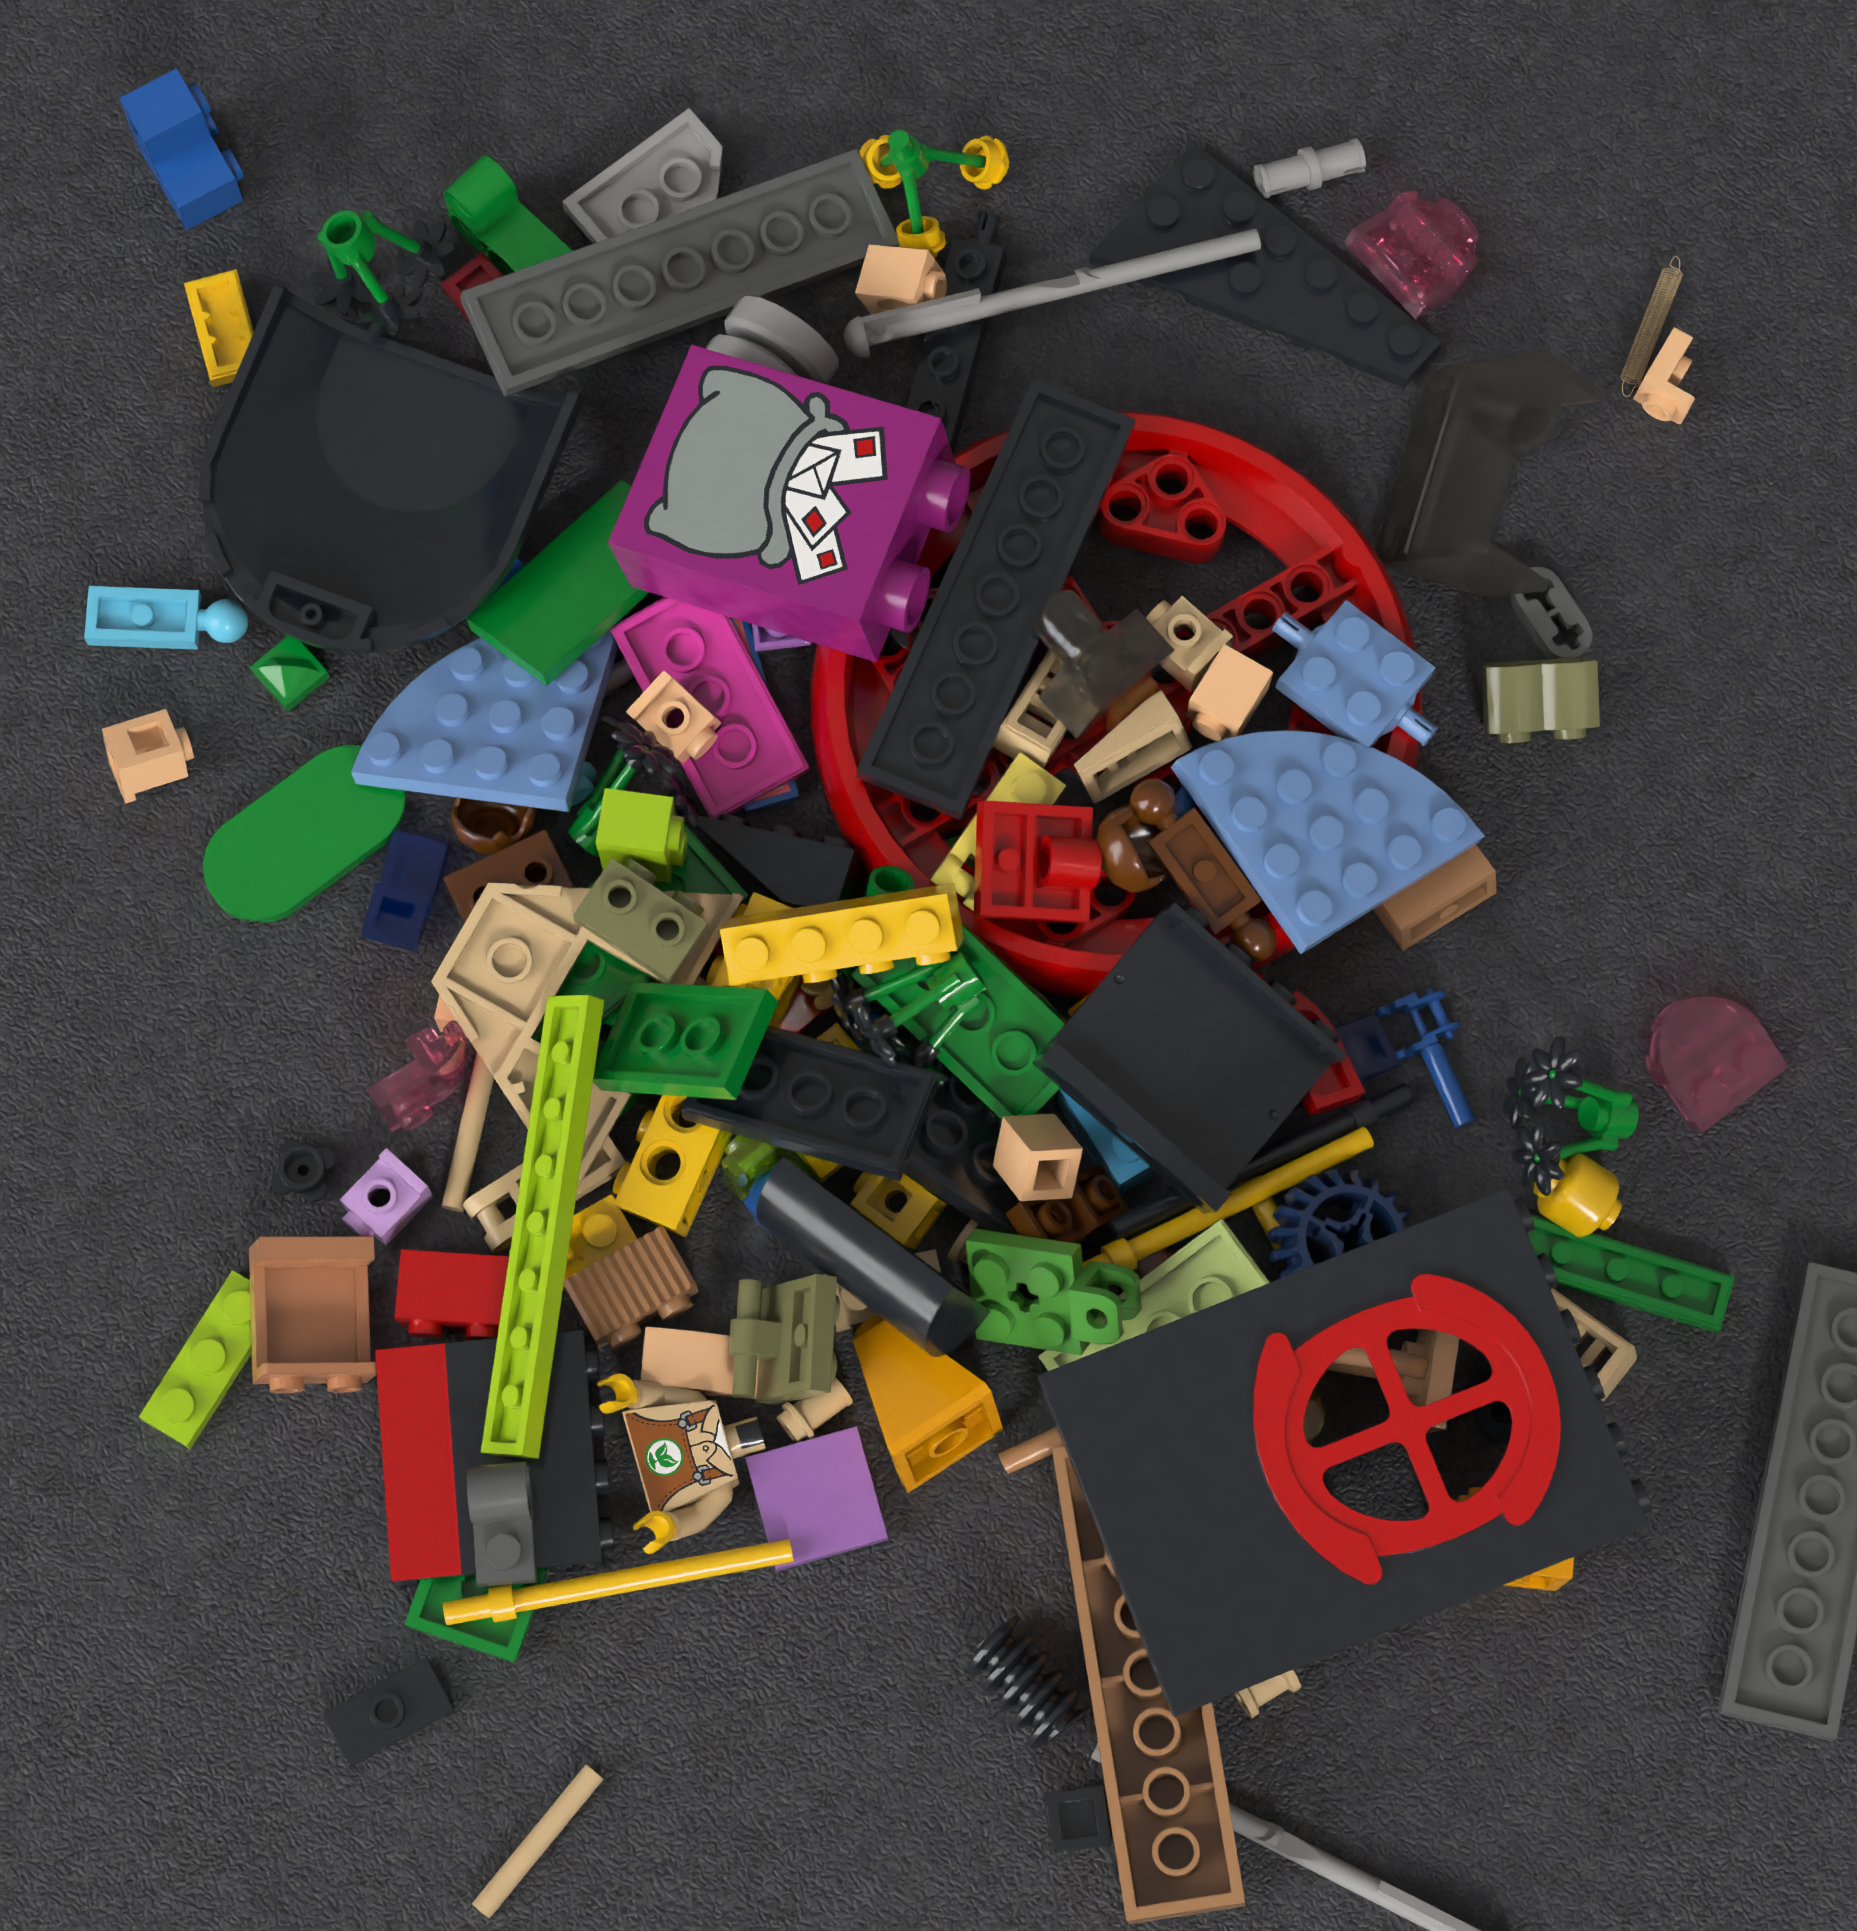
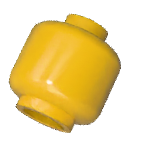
M1583 1154L1560 1159L1558 1165L1564 1173V1179L1555 1180L1550 1178V1195L1544 1196L1541 1194L1535 1182L1533 1192L1538 1196L1537 1206L1539 1213L1578 1237H1585L1597 1228L1603 1231L1608 1229L1618 1217L1622 1207V1202L1617 1199L1619 1192L1617 1176Z

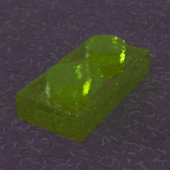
M740 1135L735 1137L726 1146L724 1151L728 1156L722 1160L726 1185L740 1201L749 1195L754 1181L764 1172L771 1171L782 1159V1147Z

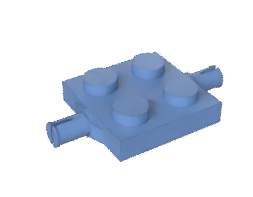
M1346 600L1327 623L1315 628L1313 631L1302 625L1289 615L1287 611L1275 623L1272 631L1298 649L1295 660L1278 679L1275 688L1336 735L1358 742L1366 749L1372 747L1382 735L1394 730L1397 726L1420 742L1422 746H1425L1429 739L1433 737L1438 726L1424 718L1412 706L1416 694L1431 678L1435 667Z

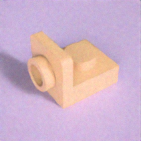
M1675 327L1642 380L1633 399L1641 403L1643 409L1652 417L1661 421L1671 420L1681 424L1695 400L1692 395L1678 388L1693 361L1684 356L1693 337Z

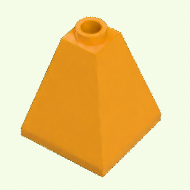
M880 1316L867 1320L855 1331V1339L852 1341L887 1448L901 1484L907 1493L1003 1431L990 1388L984 1381L946 1354L940 1357L930 1356Z

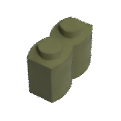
M1566 657L1481 664L1484 730L1488 734H1497L1499 743L1531 741V732L1553 730V739H1580L1587 737L1586 728L1600 727L1598 664L1595 658Z

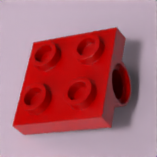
M988 800L977 802L973 917L1069 923L1090 922L1091 890L1097 886L1102 864L1100 844L1097 839L1092 838L1093 807Z

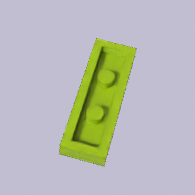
M233 1270L231 1271L139 1415L142 1421L190 1450L252 1354L250 1280Z

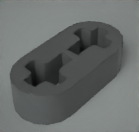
M1545 567L1525 569L1518 575L1510 593V603L1546 659L1585 657L1592 642V629L1560 578L1553 571ZM1528 584H1531L1536 590L1543 587L1548 590L1544 604L1549 612H1546L1537 599H1532L1528 602L1524 598L1529 588ZM1554 621H1556L1563 633L1571 634L1575 632L1578 635L1574 644V650H1571L1567 644H1562L1558 647L1554 643L1559 633Z

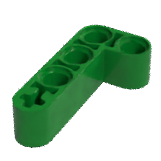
M482 155L443 192L448 216L454 227L478 252H483L505 276L573 251L519 202L517 189L509 175L498 163L486 155Z

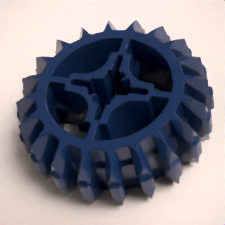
M1330 1169L1323 1173L1321 1180L1317 1176L1311 1175L1301 1182L1302 1190L1294 1187L1285 1194L1284 1199L1288 1206L1281 1205L1274 1210L1272 1217L1281 1226L1269 1230L1266 1238L1280 1245L1281 1248L1269 1253L1267 1261L1275 1264L1283 1263L1285 1270L1276 1276V1280L1314 1265L1307 1246L1314 1251L1318 1263L1343 1254V1247L1348 1252L1373 1242L1374 1239L1370 1233V1225L1378 1239L1405 1229L1403 1222L1411 1217L1412 1210L1405 1208L1397 1212L1392 1204L1397 1200L1399 1191L1391 1190L1383 1196L1378 1193L1380 1177H1371L1362 1185L1359 1170H1350L1344 1174L1343 1178H1341L1337 1169ZM1322 1205H1341L1350 1208L1349 1214L1340 1219L1339 1222L1329 1218L1321 1221L1312 1216L1314 1210ZM1344 1234H1346L1344 1237V1240H1346L1345 1244L1340 1239H1338Z

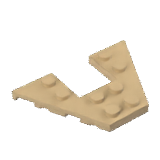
M488 883L431 981L527 1129L541 1044L532 1038L544 1019L547 996L558 995L587 942L589 941L659 982L667 984L574 921L573 914L591 888ZM666 891L663 893H665L669 897H672L675 891ZM683 893L705 909L700 917L708 922V929L670 984L694 985L721 939L720 928L730 918H733L744 896L732 893V895ZM594 1083L592 1084L578 1187L631 1096L629 1093L601 1091Z

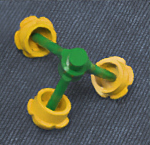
M896 130L890 135L880 136L878 140L869 139L862 145L859 152L873 184L877 183L881 188L889 189L899 185L903 180L910 219L901 222L896 228L900 244L898 247L929 250L934 259L938 256V251L946 245L945 233L940 230L939 222L935 218L921 215L916 186L917 179L927 171L929 162L935 160L960 164L964 178L974 182L975 186L980 189H990L992 184L1000 183L1009 168V157L1004 143L1000 139L995 138L993 140L991 136L973 139L965 145L962 152L920 144L916 138L909 136L906 131Z

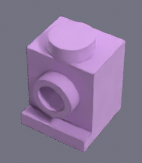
M386 1148L379 1155L377 1162L340 1199L344 1208L348 1211L342 1220L358 1236L372 1237L374 1235L387 1246L433 1198V1195L428 1185ZM379 1189L388 1190L390 1192V1200L386 1205L375 1207L370 1203V1198Z

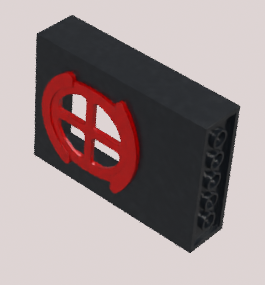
M1509 1188L1038 1375L1039 1385L1169 1711L1174 1717L1649 1527L1645 1517V1513L1652 1511L1648 1494L1639 1477L1630 1479L1621 1459V1457L1629 1454L1625 1439L1615 1421L1606 1423L1597 1402L1605 1398L1600 1379L1591 1364L1585 1367L1582 1366L1574 1347L1575 1344L1582 1341L1577 1324L1568 1308L1559 1311L1551 1292L1552 1288L1558 1286L1554 1269L1545 1253L1536 1256L1528 1236L1529 1232L1535 1230L1531 1214L1522 1197L1513 1200ZM1402 1329H1428L1453 1335L1466 1341L1483 1353L1491 1365L1492 1374L1487 1381L1426 1406H1415L1408 1398L1388 1349L1387 1338L1393 1331ZM1351 1348H1361L1369 1358L1388 1404L1389 1417L1381 1424L1324 1447H1312L1307 1442L1303 1429L1305 1411L1311 1393L1326 1369L1340 1355ZM1491 1402H1503L1509 1408L1512 1420L1511 1434L1503 1459L1496 1471L1479 1491L1465 1501H1454L1447 1493L1427 1444L1426 1433L1430 1427ZM1400 1443L1405 1447L1428 1502V1512L1418 1520L1391 1521L1363 1515L1340 1503L1329 1493L1323 1482L1324 1472L1331 1466L1386 1444Z

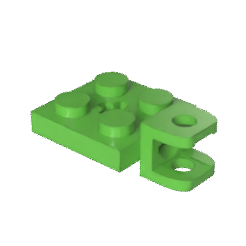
M974 1229L965 1240L971 1297L991 1311L975 1331L976 1339L1082 1355L1090 1345V1342L1097 1344L1117 1342L1124 1334L1122 1320L1134 1319L1142 1309L1138 1274L1121 1265L1089 1261L1083 1269L1081 1244ZM1021 1283L1027 1284L1029 1293L1038 1295L1039 1299L1032 1301L1024 1297L1018 1290ZM1108 1285L1121 1287L1126 1294V1299L1121 1300L1118 1295L1109 1291ZM1103 1318L1107 1319L1108 1322L1106 1324L1100 1323Z

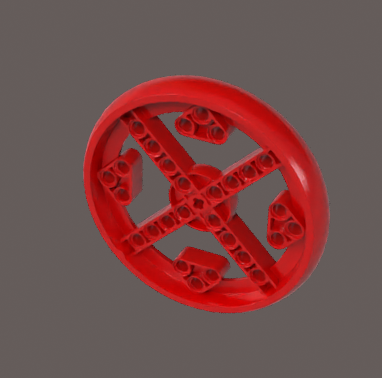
M1130 410L1116 411L1136 419V423L1100 505L1098 527L1101 535L1108 542L1176 560L1203 564L1211 561L1218 555L1223 544L1227 520L1258 540L1287 568L1278 575L1206 615L1222 631L1226 629L1233 636L1232 649L1253 660L1286 641L1276 632L1272 631L1275 623L1286 611L1306 628H1309L1321 620L1323 624L1327 623L1347 600L1416 652L1414 636L1402 600L1384 563L1365 534L1348 514L1309 477L1272 452L1243 437L1211 425L1167 414ZM1010 428L977 441L953 455L956 464L969 468L970 487L964 510L956 527L950 533L931 528L917 565L929 568L930 582L953 557ZM1165 479H1173L1180 482L1184 490L1177 494H1167L1161 491L1157 484ZM1120 505L1133 508L1138 516L1130 521H1120L1110 511ZM1195 523L1204 524L1213 531V535L1206 539H1196L1187 532L1186 528ZM1070 574L1058 604L1068 606L1073 614L1064 620L1050 618L1041 641L1048 651L1053 645L1074 657V653L1084 648L1096 651L1102 660L1090 667L1101 674L1073 722L1083 728L1084 733L1075 739L1062 738L1044 770L1054 775L1067 767L1078 774L1074 764L1138 706L1160 690H1162L1177 713L1190 741L1195 728L1192 726L1193 720L1187 718L1186 714L1189 700L1196 688L1189 692L1177 680L1170 684L1156 682L1151 677L1150 672L1161 666L1141 649L1144 634L1148 630L1141 624L1133 622H1101ZM1299 586H1307L1312 588L1319 598L1311 603L1301 602L1293 596L1292 590ZM938 588L929 589L923 609L924 615L928 613ZM1252 613H1261L1271 620L1272 625L1264 630H1256L1250 627L1244 618ZM921 618L915 626L918 631H920L923 624ZM1184 628L1175 633V636L1180 640L1186 641L1193 638ZM907 633L910 636L907 649L902 647L897 654L892 656L880 655L877 663L817 644L811 681V729L816 762L827 801L843 837L854 846L855 851L863 861L864 871L869 877L875 868L892 866L906 871L914 881L913 889L937 886L930 879L951 850L943 838L970 823L977 813V802L987 799L1011 762L1006 754L993 747L981 775V778L988 783V788L982 793L972 795L962 820L942 812L939 817L930 822H921L911 815V810L920 803L857 778L856 773L907 660L912 646V633ZM1051 671L1047 676L1073 692H1076L1078 689L1077 686ZM1420 689L1416 694L1412 708L1423 716L1422 691ZM1038 691V695L1063 709L1066 708L1062 703ZM1114 695L1117 702L1125 698L1127 700L1126 708L1119 710L1116 703L1109 708L1106 705L1107 698ZM1294 702L1287 731L1315 732L1339 737L1321 722L1310 719L1305 714L1304 709ZM1032 715L1033 718L1044 723L1045 725L1051 728L1054 727L1053 724L1044 720L1038 715ZM1399 726L1382 735L1372 746V748L1388 754L1416 770L1420 754V742ZM1186 754L1180 755L1132 784L1136 787L1144 780L1159 779L1168 785L1181 786L1178 777L1171 767L1177 759ZM1104 768L1103 770L1097 772L1098 777H1099L1107 768ZM1196 805L1194 808L1205 821L1206 817L1203 815L1199 807ZM964 862L961 868L975 877V870ZM1102 870L1097 886L1091 890L1090 922L1075 923L1077 927L1071 933L1065 935L1052 932L1047 927L1046 921L973 917V911L963 904L965 898L956 892L960 918L1033 989L1066 998L1084 999L1155 918L1128 919L1133 909L1135 892L1132 893L1115 886ZM1112 886L1123 894L1124 901L1113 907L1105 906L1097 901L1094 892L1101 887ZM1263 900L1247 912L1251 918H1261L1274 928L1277 944L1273 954L1268 959L1254 963L1251 967L1253 972L1295 948ZM1229 925L1217 934H1212L1208 929V932L1224 946L1227 942L1231 943L1233 930Z

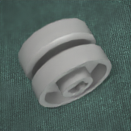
M746 295L738 300L724 320L727 335L719 334L713 337L705 348L823 384H828L839 368L837 355L817 331L781 306L754 296Z

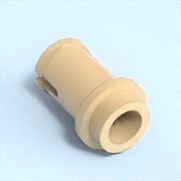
M835 1377L831 1383L830 1393L800 1399L793 1405L786 1402L782 1405L784 1411L776 1418L794 1443H798L804 1439L815 1438L813 1432L843 1408L850 1406L853 1401L847 1390Z

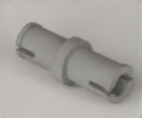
M1357 138L1319 150H1314L1310 146L1298 149L1297 156L1263 165H1254V181L1259 195L1264 199L1269 198L1271 195L1304 186L1310 191L1321 188L1323 181L1356 172H1365L1366 158L1362 144Z

